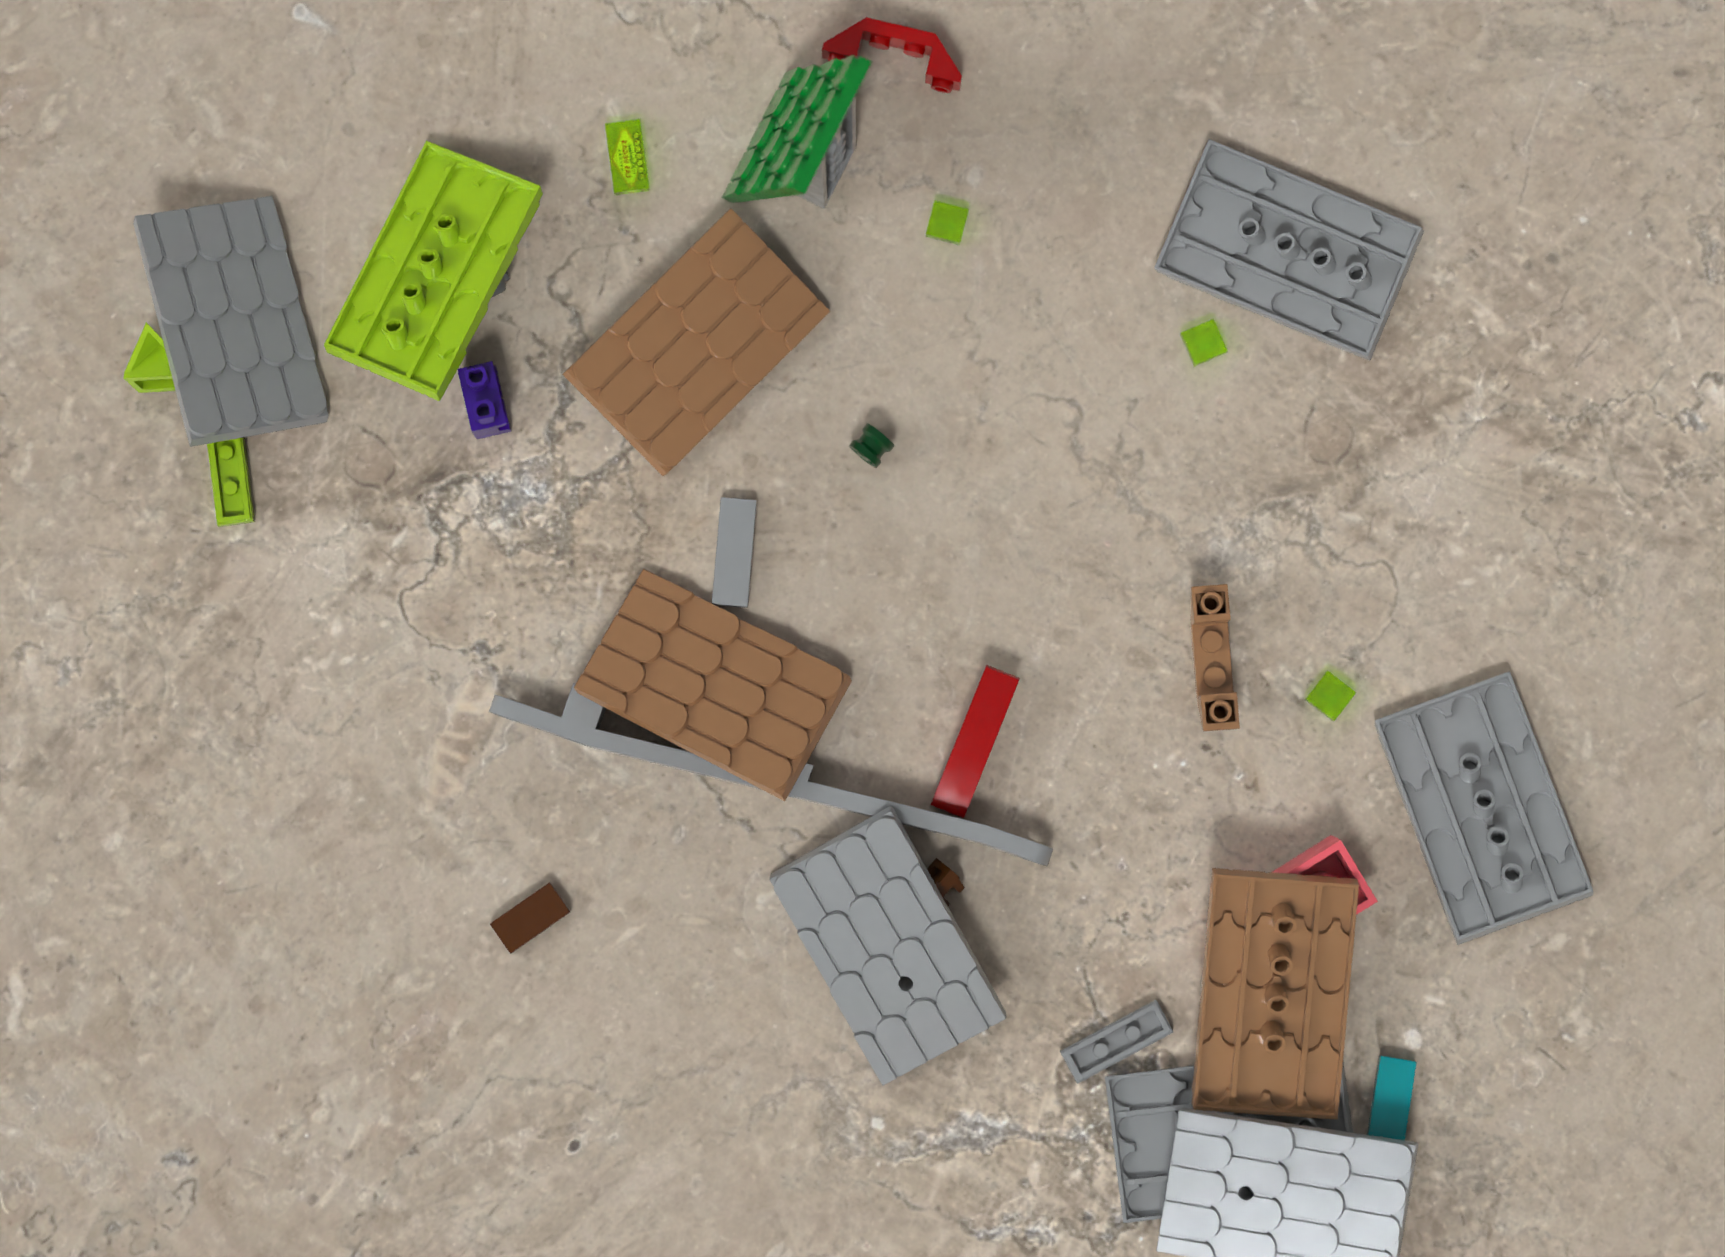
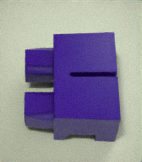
M490 361L458 369L469 423L475 438L478 440L512 432L505 401L501 399L503 398V392L497 366L493 365V362Z

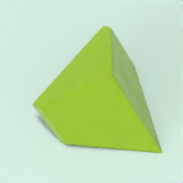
M146 322L125 369L123 379L139 393L176 391L163 339Z

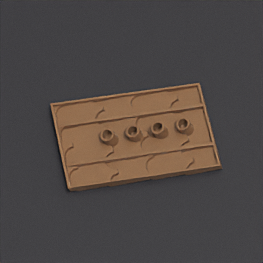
M730 208L562 375L664 476L792 351L830 310L816 298L813 292L792 273L787 265Z
M643 569L636 584L632 587L618 611V615L615 616L602 638L601 644L598 645L585 667L584 673L581 674L575 684L574 689L585 698L769 794L786 801L852 682L850 676L841 672L839 668L797 649L795 645L739 619L735 614L695 596L693 592Z
M1212 868L1202 971L1203 981L1196 1037L1197 1047L1192 1084V1107L1194 1110L1338 1120L1359 883L1356 878L1303 876L1301 874Z

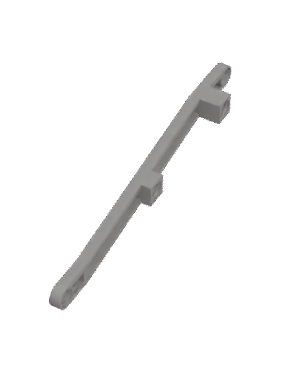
M575 683L572 685L561 717L498 695H494L489 710L490 713L590 748L760 789L691 752L599 730L606 708L578 694L574 689ZM807 763L788 797L870 817L892 805L902 825L979 843L1044 866H1048L1053 849L1048 846L984 824L809 782L814 766Z

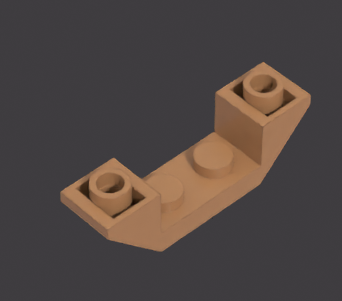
M1228 584L1191 587L1190 627L1196 698L1203 732L1240 729L1237 692L1233 691L1228 622L1231 620Z

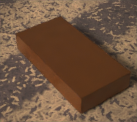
M549 882L490 923V925L509 953L512 954L571 913V911Z

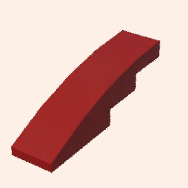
M986 665L930 805L959 817H965L1020 680L1019 677Z

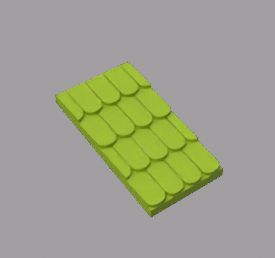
M426 141L324 343L326 352L440 401L467 354L466 348L488 310L490 299L518 251L517 245L540 206L539 200L543 195L541 186Z

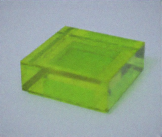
M934 200L925 237L960 245L969 209Z
M1214 319L1180 333V337L1194 367L1228 352Z
M1326 671L1304 700L1331 721H1335L1356 692L1331 672Z

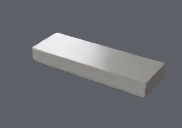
M721 497L712 604L748 608L757 500Z
M1154 1000L1061 1050L1060 1053L1078 1084L1173 1033V1030L1157 1000Z

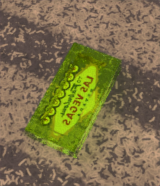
M640 119L606 123L605 129L614 194L622 195L650 191Z

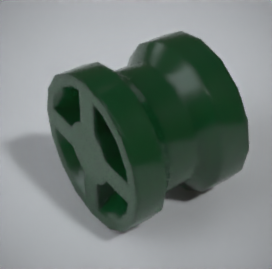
M866 424L862 429L863 435L858 440H853L849 447L865 462L877 468L881 464L882 455L885 452H890L894 448V444L875 427Z

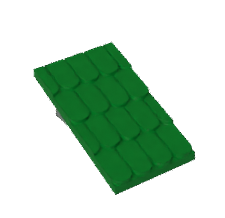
M851 55L843 60L835 58L820 66L812 64L804 69L796 67L786 72L778 86L779 89L776 90L762 117L763 120L760 121L747 147L748 151L741 158L731 178L732 182L728 184L722 198L732 203L797 195L825 209L856 148L855 94L872 61L862 56L856 57Z

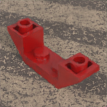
M866 17L823 43L822 59L828 61L835 58L843 60L851 55L859 57L863 40L869 41L868 44L877 49L888 50L890 46L903 49L904 54L915 58H923L924 54L929 55L930 59L925 83L931 84L933 90L942 93H951L952 90L960 91L962 75L936 33Z

